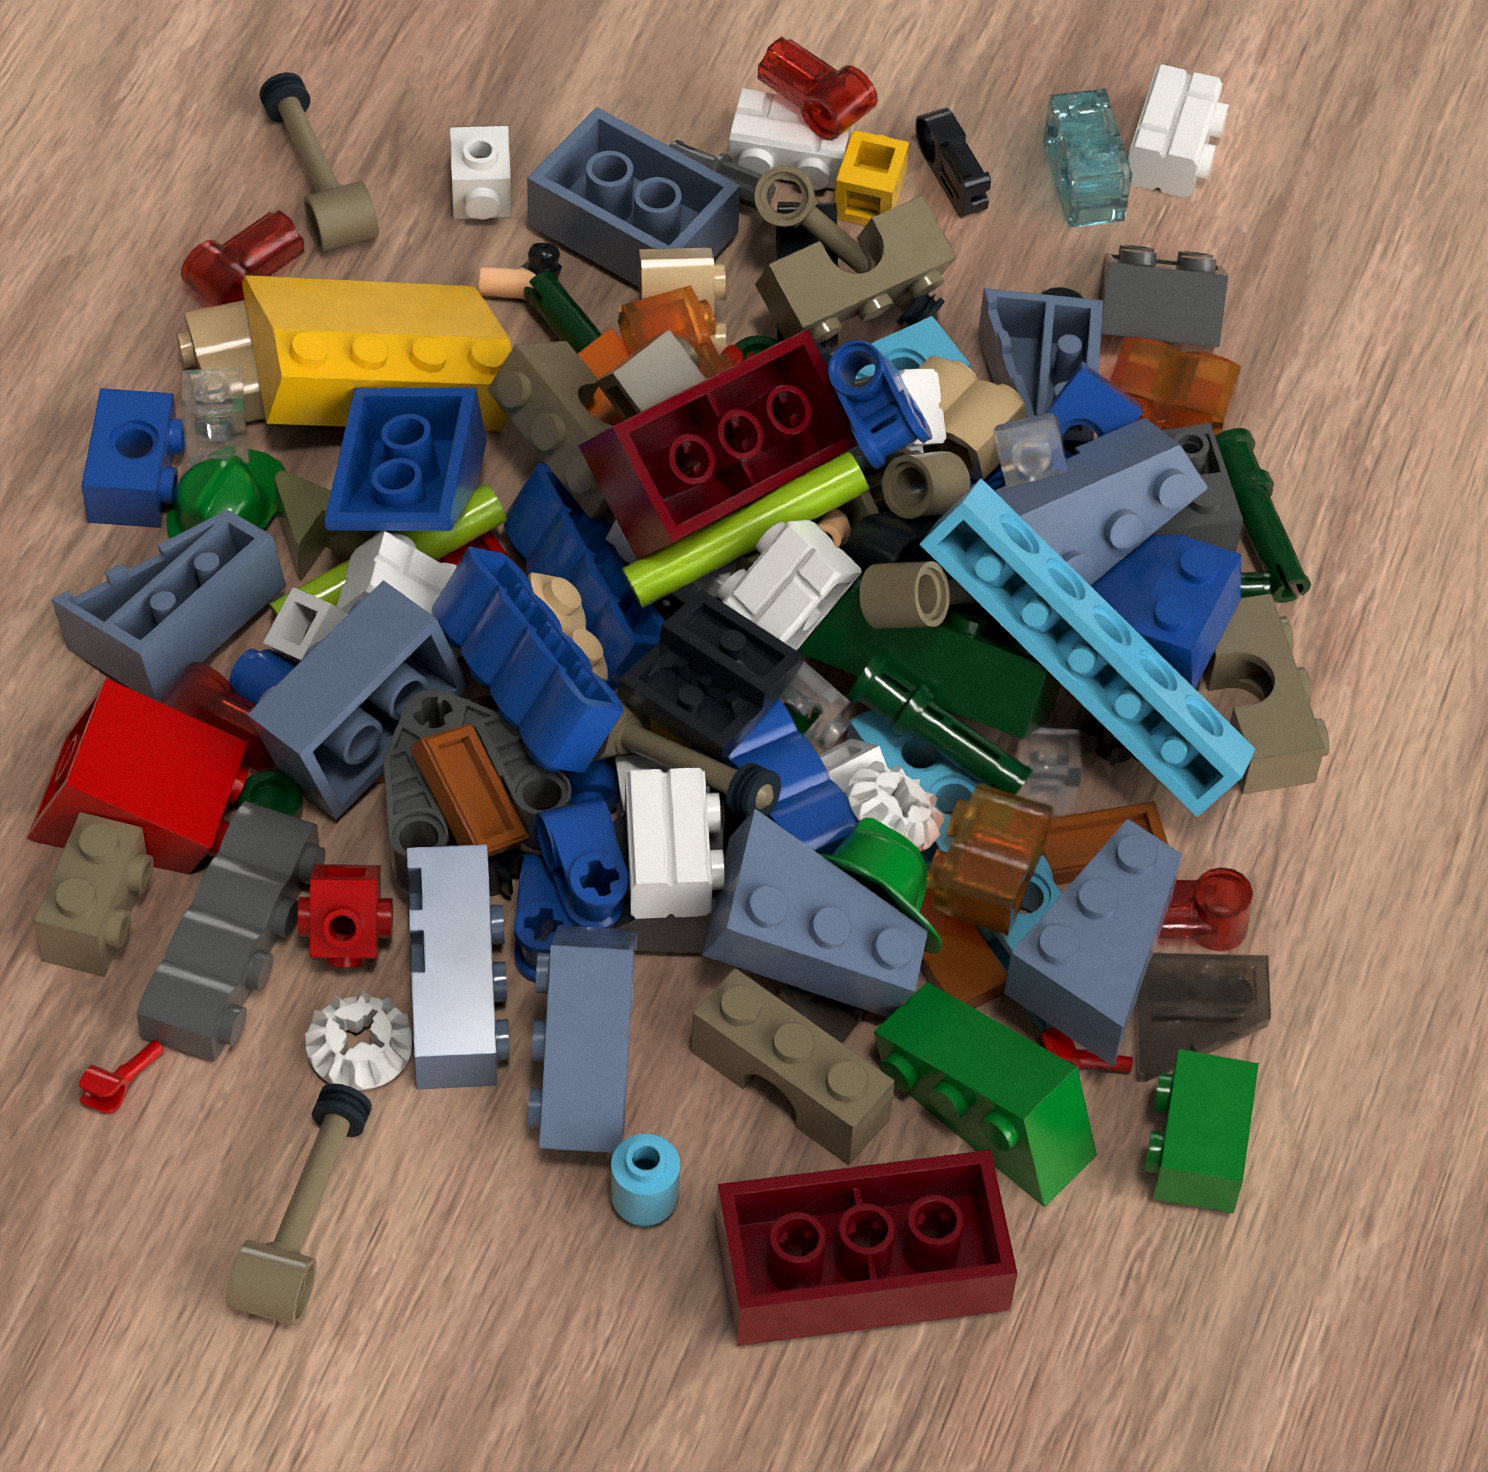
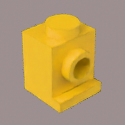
M853 130L836 179L834 203H837V220L866 226L872 217L896 207L907 173L910 142Z

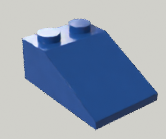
M354 388L324 520L326 530L451 531L478 486L487 442L476 388Z
M1151 535L1094 582L1091 587L1191 686L1196 688L1241 600V554L1184 535Z

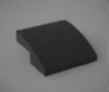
M701 588L662 624L659 643L619 679L617 696L708 757L722 763L748 736L777 701L802 666L804 655Z

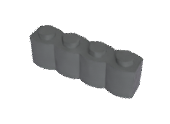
M247 801L241 804L228 826L219 852L209 864L200 881L192 905L182 917L172 936L165 958L155 970L144 991L136 1013L141 1037L151 1041L156 1040L160 1044L214 1062L226 1044L234 1046L242 1034L247 1016V1009L242 1006L253 990L261 991L265 987L273 966V954L269 952L279 936L287 938L291 934L298 917L299 900H296V898L302 891L305 883L310 885L314 865L324 864L325 848L319 846L317 824Z

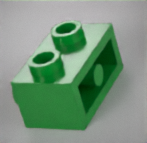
M1178 1049L1172 1074L1159 1073L1153 1112L1165 1114L1163 1133L1157 1131L1150 1132L1144 1171L1157 1173L1153 1199L1234 1213L1243 1183L1259 1063Z

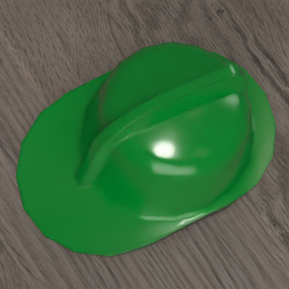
M252 449L227 450L193 465L180 479L176 490L175 504L171 505L167 515L168 537L171 539L226 510L264 530L277 514L274 478L280 469L286 471L282 463L265 452Z
M865 817L857 822L850 834L831 856L820 854L927 930L928 934L924 952L938 954L943 947L940 936L920 913L929 881L927 866L919 849L908 838L874 818Z

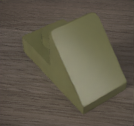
M281 469L275 476L277 514L299 579L302 580L325 547L333 550L341 558L349 560L355 549L380 532L326 530L324 520L331 490Z

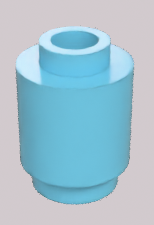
M654 1134L631 1136L618 1145L612 1156V1204L622 1218L636 1226H654L668 1218L675 1210L679 1200L680 1158L678 1152L669 1141Z

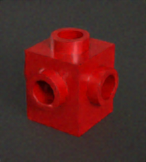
M315 864L310 878V897H299L298 936L310 937V957H326V964L335 967H356L365 964L366 958H377L381 938H392L393 898H381V865ZM341 916H347V917H349V918H351V919H346V918H343V917H341Z

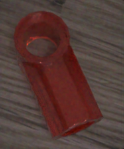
M782 36L768 46L764 58L758 64L757 79L798 106L808 127L818 137L827 141H833L874 109L878 102L877 92L873 83L860 69L852 65H845L836 70L792 39L786 40Z
M280 210L275 213L269 212L224 244H220L216 240H207L199 244L185 259L181 268V278L186 285L212 307L245 300L242 287L244 275L272 276L305 253L304 239L298 233L293 221Z
M200 662L190 663L159 702L247 741L248 744L241 763L258 772L263 768L269 769L274 764V761L247 716L256 704L235 694L228 680L212 667Z
M1225 867L1210 869L1201 874L1198 880H1176L1173 897L1158 939H1195L1199 945L1208 950L1219 952L1232 950L1239 946L1247 936L1253 897L1250 881L1244 874ZM1213 907H1224V908H1227V909H1229V910H1231V911H1229V912H1219V911H1215V910L1212 909V908H1213Z

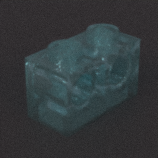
M1106 88L1050 95L1043 142L1068 228L1125 221L1132 172Z

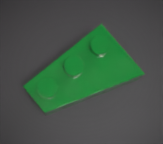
M926 982L873 1031L881 1058L880 1069L895 1081L894 1087L902 1092H906L974 1150H991L994 1166L1043 1207L1097 1156L1078 1067L933 984Z

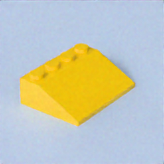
M244 275L242 287L266 424L346 426L354 388H476L485 431L502 432L508 415L487 389L511 352L512 346L509 336L476 286Z

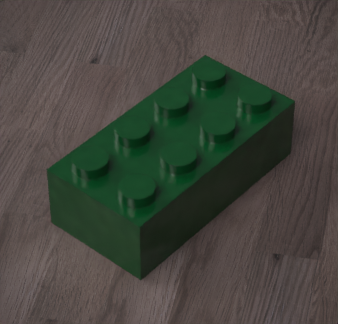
M861 571L860 576L797 650L803 655L857 676L862 674L873 657L880 652L886 657V665L917 687L924 683L931 688L930 692L935 695L933 701L945 710L1023 740L1049 722L1062 686L1044 666L980 605L965 604L964 610L949 605L945 619L935 627L873 628L864 618L860 605V584L865 573Z

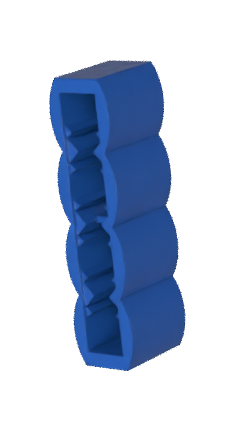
M538 463L505 513L507 521L504 523L505 531L515 551L527 559L528 574L533 572L561 577L569 581L578 590L586 617V630L599 640L603 648V656L608 670V680L606 683L612 690L618 689L619 679L659 643L661 626L665 620L652 604L642 608L634 596L622 571V568L629 565V563L624 561L618 554L616 547L606 540L612 528L610 522L605 517L590 519L548 465Z
M469 546L432 606L434 617L437 618L448 643L461 650L465 661L470 666L469 673L472 678L480 685L490 689L494 701L499 706L498 713L501 718L512 727L519 729L522 739L528 746L530 758L536 764L551 772L568 770L584 773L623 713V707L619 698L609 685L592 671L591 663L583 650L568 635L562 632L559 619L551 608L532 592L531 583L524 572L503 553Z
M780 698L777 699L748 736L722 762L736 770L744 764L752 762L776 772L781 780V792L775 808L767 817L818 854L831 856L850 834L857 822H859L850 807L847 796L830 779L822 760L810 742L797 731L787 708ZM691 745L692 750L705 755L704 753H702L701 751H699ZM723 793L725 802L727 804V794ZM730 810L736 819H746V817Z

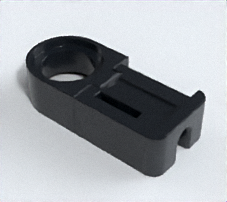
M945 107L917 116L915 130L920 150L957 214L963 217L988 209L989 198L986 191H989L991 188L990 174L988 171H983L965 141L966 134L952 111Z

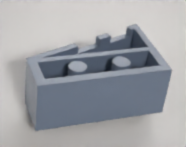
M984 288L978 336L994 384L1008 385L1022 397L1026 406L1025 411L1031 431L1082 362L1098 373L1103 300ZM1081 424L1068 428L1062 436V443L1069 453L1077 455L1076 447L1094 440V430L1089 426ZM1025 438L1015 447V450L1019 448Z
M1144 417L1076 447L1077 455L1047 468L1042 464H1038L1024 470V478L997 489L995 492L1091 586L1207 490L1208 487L1181 445Z
M754 809L730 836L724 860V889L717 890L702 956L889 1017L916 991L928 931L761 812Z

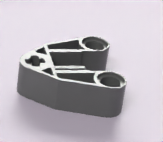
M423 690L412 696L406 703L383 758L388 834L393 873L398 885L408 892L407 848L450 846L446 822L410 750V747L419 739L472 723L529 836V839L523 844L533 850L541 851L536 831V814L546 811L536 810V808L548 807L554 809L572 804V789L569 779L562 771L551 772L536 764L528 755V746L522 739L519 729L505 722L498 712L446 690Z

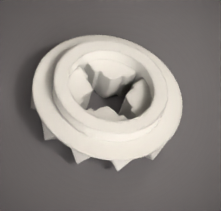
M875 760L867 768L860 767L849 780L847 797L850 807L859 821L865 817L874 818L908 838L919 851L928 849L940 836L939 829L945 818L935 808L937 797L934 794L925 792L921 788L920 778L912 780L906 776L901 766L896 765L889 769L884 763Z
M364 989L357 996L344 999L335 994L329 1006L322 1011L314 1010L312 1023L308 1032L305 1033L307 1056L316 1073L330 1084H343L356 1090L376 1088L394 1079L407 1065L413 1049V1035L407 1013L402 1014L394 1006L389 996L383 1000L370 997ZM372 1024L370 1033L373 1044L369 1045L360 1042L354 1049L350 1048L345 1053L348 1047L346 1031L350 1030L351 1032L358 1033L364 1026L368 1027Z

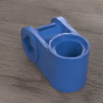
M860 340L844 343L834 351L829 360L828 367L830 382L849 418L850 428L860 449L875 469L878 470L885 466L886 457L914 441L919 440L925 443L932 439L930 427L916 401L909 393L899 370L884 354L872 344ZM874 364L875 372L871 381L862 387L855 388V377L858 372L865 366Z
M598 797L538 812L535 823L540 849L546 865L552 871L565 914L574 926L612 928L620 920L623 911V898L629 886V874L617 843L614 823L605 800Z
M525 853L520 873L517 910L514 919V936L517 939L514 950L515 966L519 974L528 981L535 983L538 952L550 953L551 943L558 925H574L565 914L552 871L546 865L543 856Z

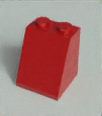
M106 678L66 733L27 838L37 843L65 848L77 817L82 812L142 827L147 855L153 856V867L190 875L205 855L214 858L219 852L222 840L230 824L221 819L226 804L233 805L247 779L248 769L241 767L240 764L248 742Z

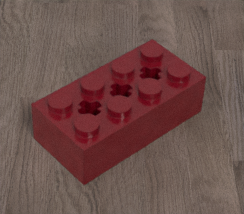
M808 329L612 426L578 446L638 560L858 446V443L850 428L849 418L830 382L828 368Z
M991 1150L718 1184L716 1227L737 1346L1011 1310L1018 1273Z

